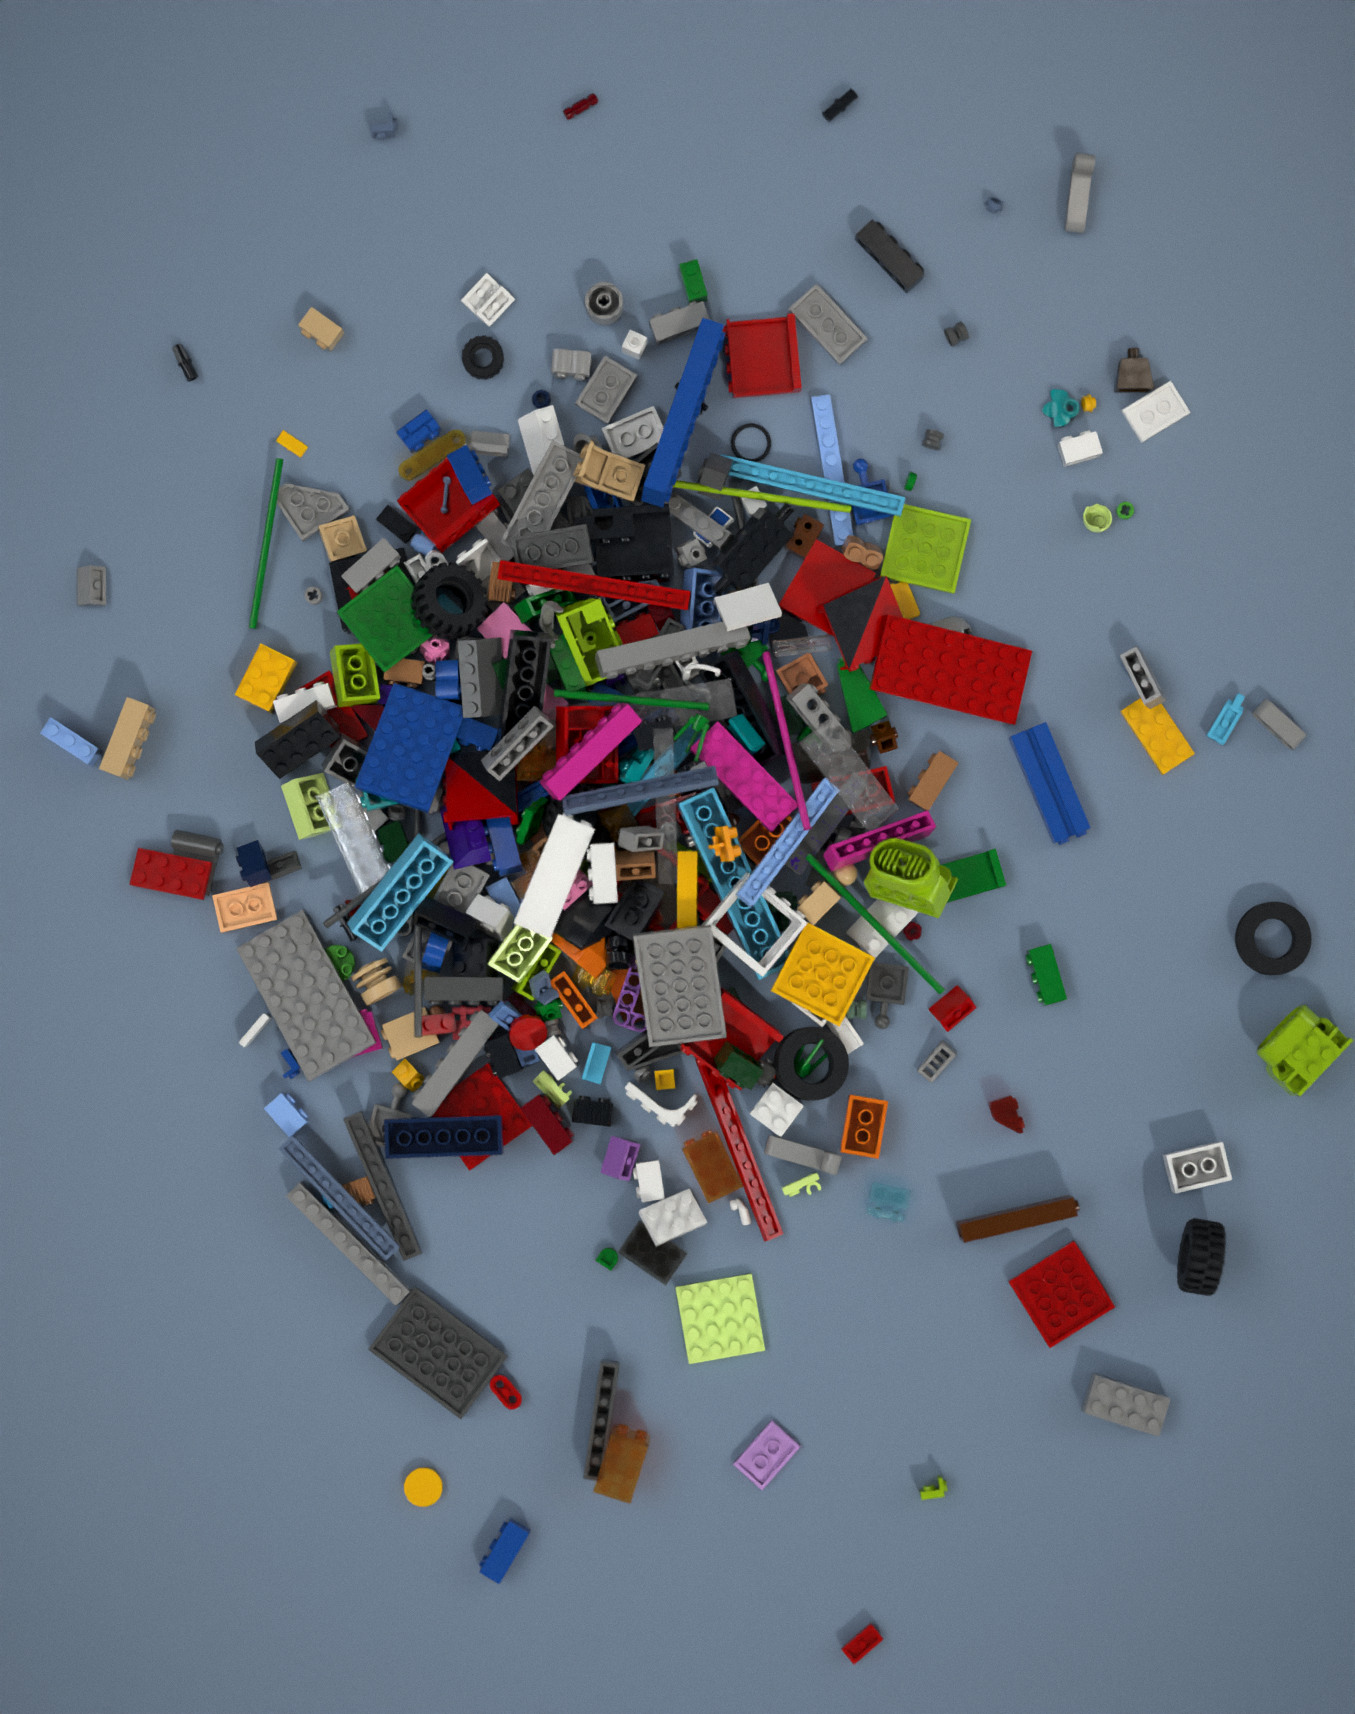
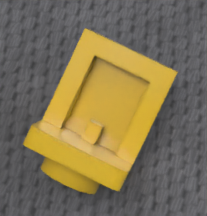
M405 1058L392 1071L396 1078L412 1092L418 1089L425 1080V1077Z

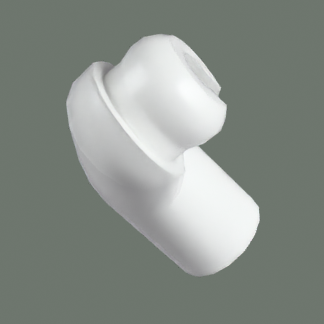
M739 1198L731 1200L729 1202L731 1210H739L742 1225L750 1224L751 1218L746 1205Z

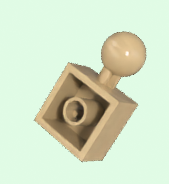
M853 864L833 871V876L843 886H848L856 880L857 869ZM818 880L811 887L813 892L809 896L803 895L797 902L799 904L797 910L806 916L813 925L841 898L836 889L825 880L823 882Z

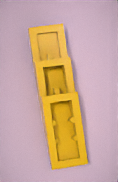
M678 851L677 929L697 926L698 851Z

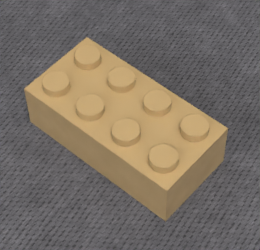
M129 697L126 698L99 767L100 770L129 780V777L134 775L136 769L134 764L136 759L141 757L143 751L141 746L143 741L146 742L148 739V728L150 723L153 724L155 721L156 709Z

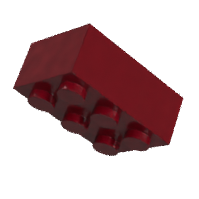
M538 1094L520 1109L552 1154L556 1155L574 1141L572 1137L575 1134L569 1126L564 1127L561 1122L564 1119L557 1110L554 1112L551 1109L550 1105H552V1102L546 1095Z

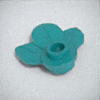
M1059 389L1051 390L1052 401L1042 408V412L1047 417L1054 418L1053 424L1055 427L1065 426L1070 418L1075 417L1079 413L1080 405L1075 399L1070 398L1067 392ZM1067 406H1072L1073 411H1068Z

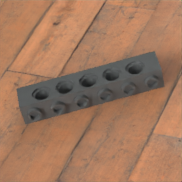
M605 1359L600 1361L583 1479L603 1482L620 1366L618 1361Z

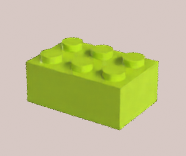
M361 644L334 646L330 651V659L338 707L376 704L380 699L375 661Z

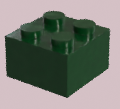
M728 1041L723 1044L713 1059L719 1074L726 1079L731 1077L735 1080V1084L742 1089L747 1087L752 1090L764 1072L757 1059Z

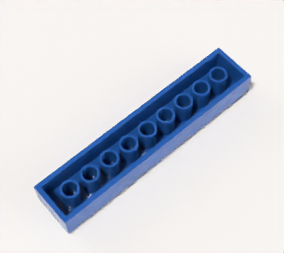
M705 318L701 320L643 486L641 500L643 502L663 508L665 502L670 501L673 485L675 486L679 468L681 469L684 454L689 446L690 436L693 434L696 419L701 411L702 401L704 402L707 387L710 385L713 370L718 362L719 352H721L726 335L723 332L724 324Z

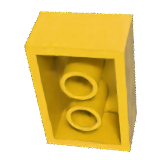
M260 643L235 695L272 714L275 709L273 701L277 700V696L282 695L298 663L294 659Z

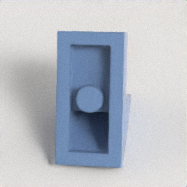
M501 1001L488 1014L493 1021L508 1031L510 1030L511 1023L516 1018L523 1016L508 1001L505 1003Z

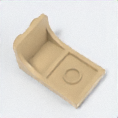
M592 440L588 444L585 443L579 456L582 458V461L576 465L573 476H576L575 482L633 502L646 465L605 451L595 446Z

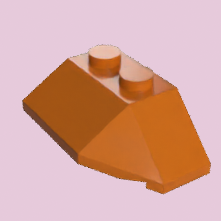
M555 932L552 933L553 939L551 942L594 978H597L606 968L607 949L605 937L601 938V941L580 950Z

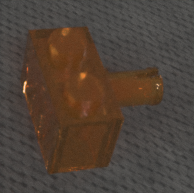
M537 743L533 747V751H529L515 765L516 780L541 781L543 774L550 769L552 770L557 765L555 751L546 750L545 746L540 743L539 748H537Z

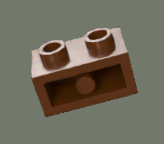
M806 514L802 518H797L793 526L796 529L785 546L786 551L802 560H805L815 540L818 539L824 528V524Z

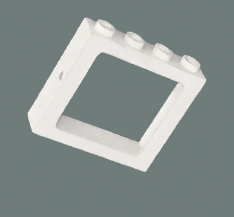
M746 872L701 926L711 925L713 936L763 977L806 926L807 922L804 920L806 916L798 910L794 912L789 908L791 904L783 897L781 899L774 895L776 891L768 885L762 896L788 917L791 924L759 962L755 961L716 928V923L738 898L736 893L749 878L750 874Z

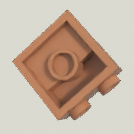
M810 652L776 670L788 695L802 683L812 684L817 689L818 696L825 693V688L828 687V683Z

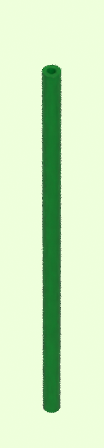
M809 853L805 859L939 995L942 994L945 989Z

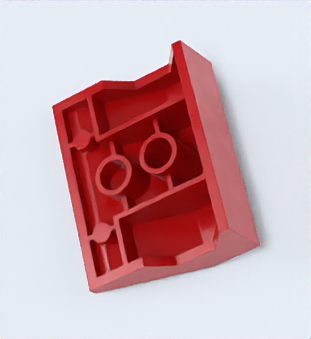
M556 706V762L561 757H566L571 752L570 748L576 743H580L584 739L583 736L589 730H594L598 726V721L605 716L607 717L614 706ZM618 745L579 783H618Z

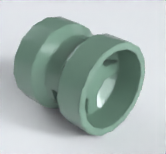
M866 1000L853 1001L846 1013L847 1019H853L854 1017L866 1019Z

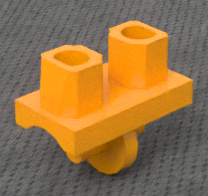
M715 827L716 836L712 837L713 844L708 845V848L714 849L716 856L720 855L721 862L735 860V857L741 855L740 846H732L731 838H736L738 835L736 827Z

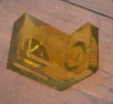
M414 970L410 971L411 975L404 977L405 982L402 983L405 993H409L410 996L414 995L412 983H414ZM427 970L422 971V980L425 977H429Z

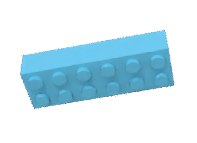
M418 833L347 924L350 930L382 952L454 862L447 852Z

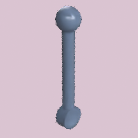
M450 477L443 478L445 487L443 506L440 510L444 514L448 512L446 506L448 485L451 483Z

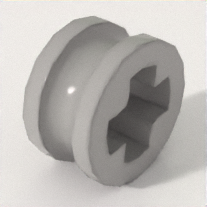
M309 587L304 594L306 601L312 605L319 604L323 598L322 592L317 587ZM317 591L318 598L310 600L309 593Z

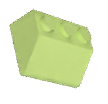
M324 773L293 779L281 785L299 840L314 837L341 827Z
M515 925L489 960L488 965L520 983L553 937L551 935V938Z

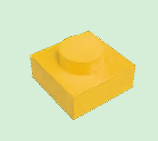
M674 1069L654 1071L656 1090L675 1088Z

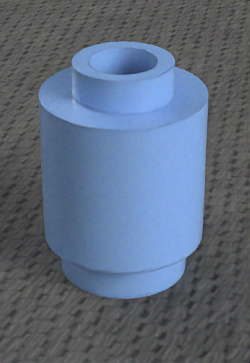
M416 533L410 547L414 548V551L424 556L432 550L439 551L429 538L422 533Z

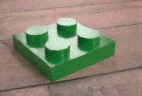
M540 797L537 801H533L530 807L524 809L521 816L523 818L522 824L519 825L516 831L518 835L517 843L525 844L538 832L542 815L545 812L544 807L548 799Z

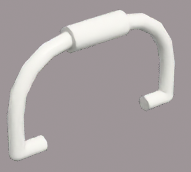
M691 664L683 669L682 680L692 690L707 694L709 693L708 690L697 687L689 682L691 669L715 672L716 677L720 675L721 670L704 664Z

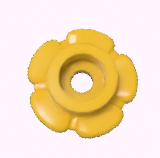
M1087 394V396H1083L1081 399L1083 411L1091 413L1096 408V399L1091 397V394Z

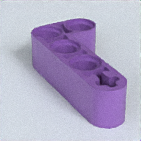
M635 955L632 958L631 967L625 978L613 1014V1020L619 1026L636 1032H643L647 1029L646 1024L643 1029H637L634 1022L637 1018L645 1020V1016L633 1012L641 989L640 982L637 986L629 984V978L632 975L639 977V973L631 972L632 968L635 970L637 968ZM627 993L632 994L634 998L633 1002L629 1005L624 1004L622 1000L623 996ZM625 1012L627 1020L624 1023H619L616 1019L617 1013Z

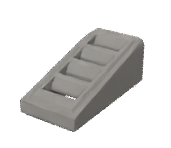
M942 1040L917 1069V1072L932 1083L957 1055V1051ZM942 1048L949 1053L948 1057L940 1051ZM936 1054L944 1060L943 1063L935 1057ZM931 1060L939 1066L938 1069L930 1063ZM927 1066L934 1072V1074H930L924 1068Z

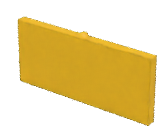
M284 430L276 440V442L300 458L308 448V446Z

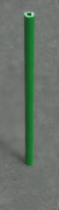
M559 689L554 691V697L709 711V703Z

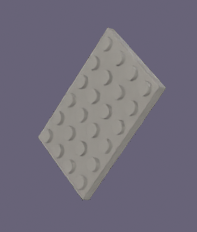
M704 925L633 934L649 1047L727 1038L712 926Z

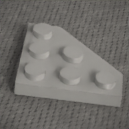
M288 483L279 487L277 505L302 542L319 531L318 526L333 522L350 511L339 493L300 487Z

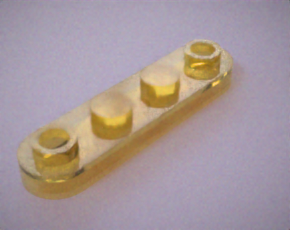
M457 429L451 430L403 461L398 469L401 478L411 481L443 461L448 454L463 447L466 443L464 433ZM457 437L460 439V441L458 443H454L453 439ZM406 469H412V473L406 474Z

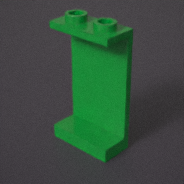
M996 849L941 865L947 867L953 877L958 878L947 903L1007 886Z

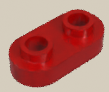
M495 1375L490 1381L492 1392L506 1408L511 1410L518 1408L522 1402L521 1393L505 1375ZM502 1381L504 1383L503 1387H498L496 1382ZM511 1395L516 1397L515 1402L509 1400Z

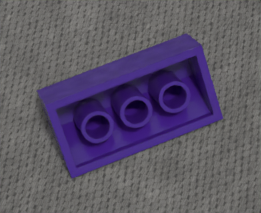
M443 805L440 808L450 856L454 861L452 863L454 870L492 861L482 819L454 822L452 830H449L448 823H444L443 812L447 811V806L444 807Z

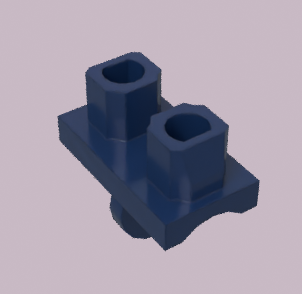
M774 618L750 625L751 628L748 629L751 637L750 641L760 640L762 645H767L769 633H776L780 628V622Z

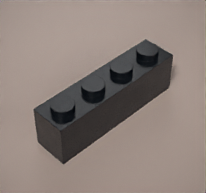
M872 219L856 234L855 241L907 294L923 279L924 269L919 263H914L910 259V254L897 245L898 242L892 235L888 236L884 232L885 229L879 222H875Z

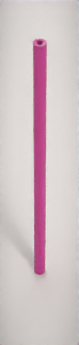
M764 652L762 655L803 830L806 831L811 829L770 652Z

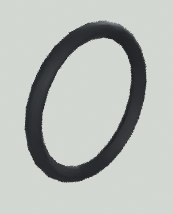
M744 424L732 436V451L737 458L759 462L770 451V435L764 427L758 424ZM748 427L758 428L767 438L765 452L755 459L744 458L735 447L736 436L741 430Z

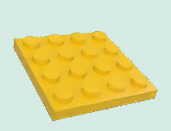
M807 922L806 926L801 930L770 991L840 1027L875 957Z

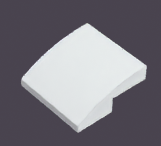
M486 273L460 301L490 327L515 298Z

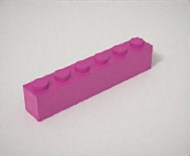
M616 704L607 717L605 716L598 721V726L594 730H589L583 736L584 739L580 743H576L570 748L571 752L566 757H561L552 770L550 769L543 774V779L539 783L553 799L561 800L629 735L642 720L628 704Z
M927 810L830 845L823 856L832 872L870 858L874 847L886 839L900 838L914 842L930 836L936 825Z

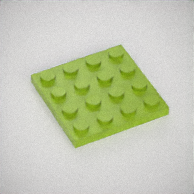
M904 504L901 517H893L880 576L887 575V578L890 580L954 594L971 519Z

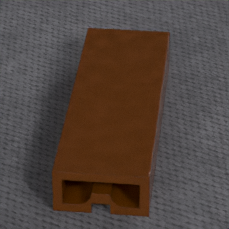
M1065 1195L956 1221L960 1240L966 1243L1077 1217V1211H1080L1077 1199L1075 1200L1074 1197Z

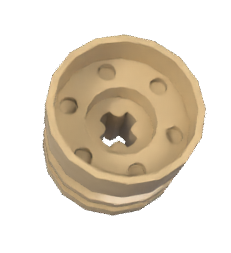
M387 958L368 963L351 977L353 982L359 979L363 980L356 985V988L366 986L367 990L361 996L367 1006L385 998L402 987L396 975L387 978L386 974L392 970L391 966L382 969L388 963Z

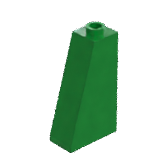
M843 657L838 659L839 663L836 665L851 733L854 735L885 718L888 714L875 691L869 690L870 682L861 666L859 665L858 669L850 672L848 670H840V667L845 665Z

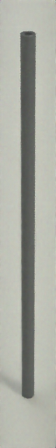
M414 810L415 838L418 833L422 835L421 810ZM419 906L414 911V917ZM414 924V1037L421 1038L422 928Z

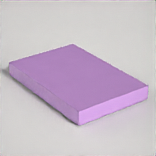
M771 1420L736 1459L733 1465L758 1488L763 1490L801 1446Z

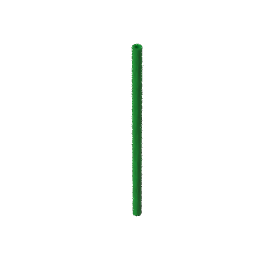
M276 458L249 622V628L256 629L284 461V459Z

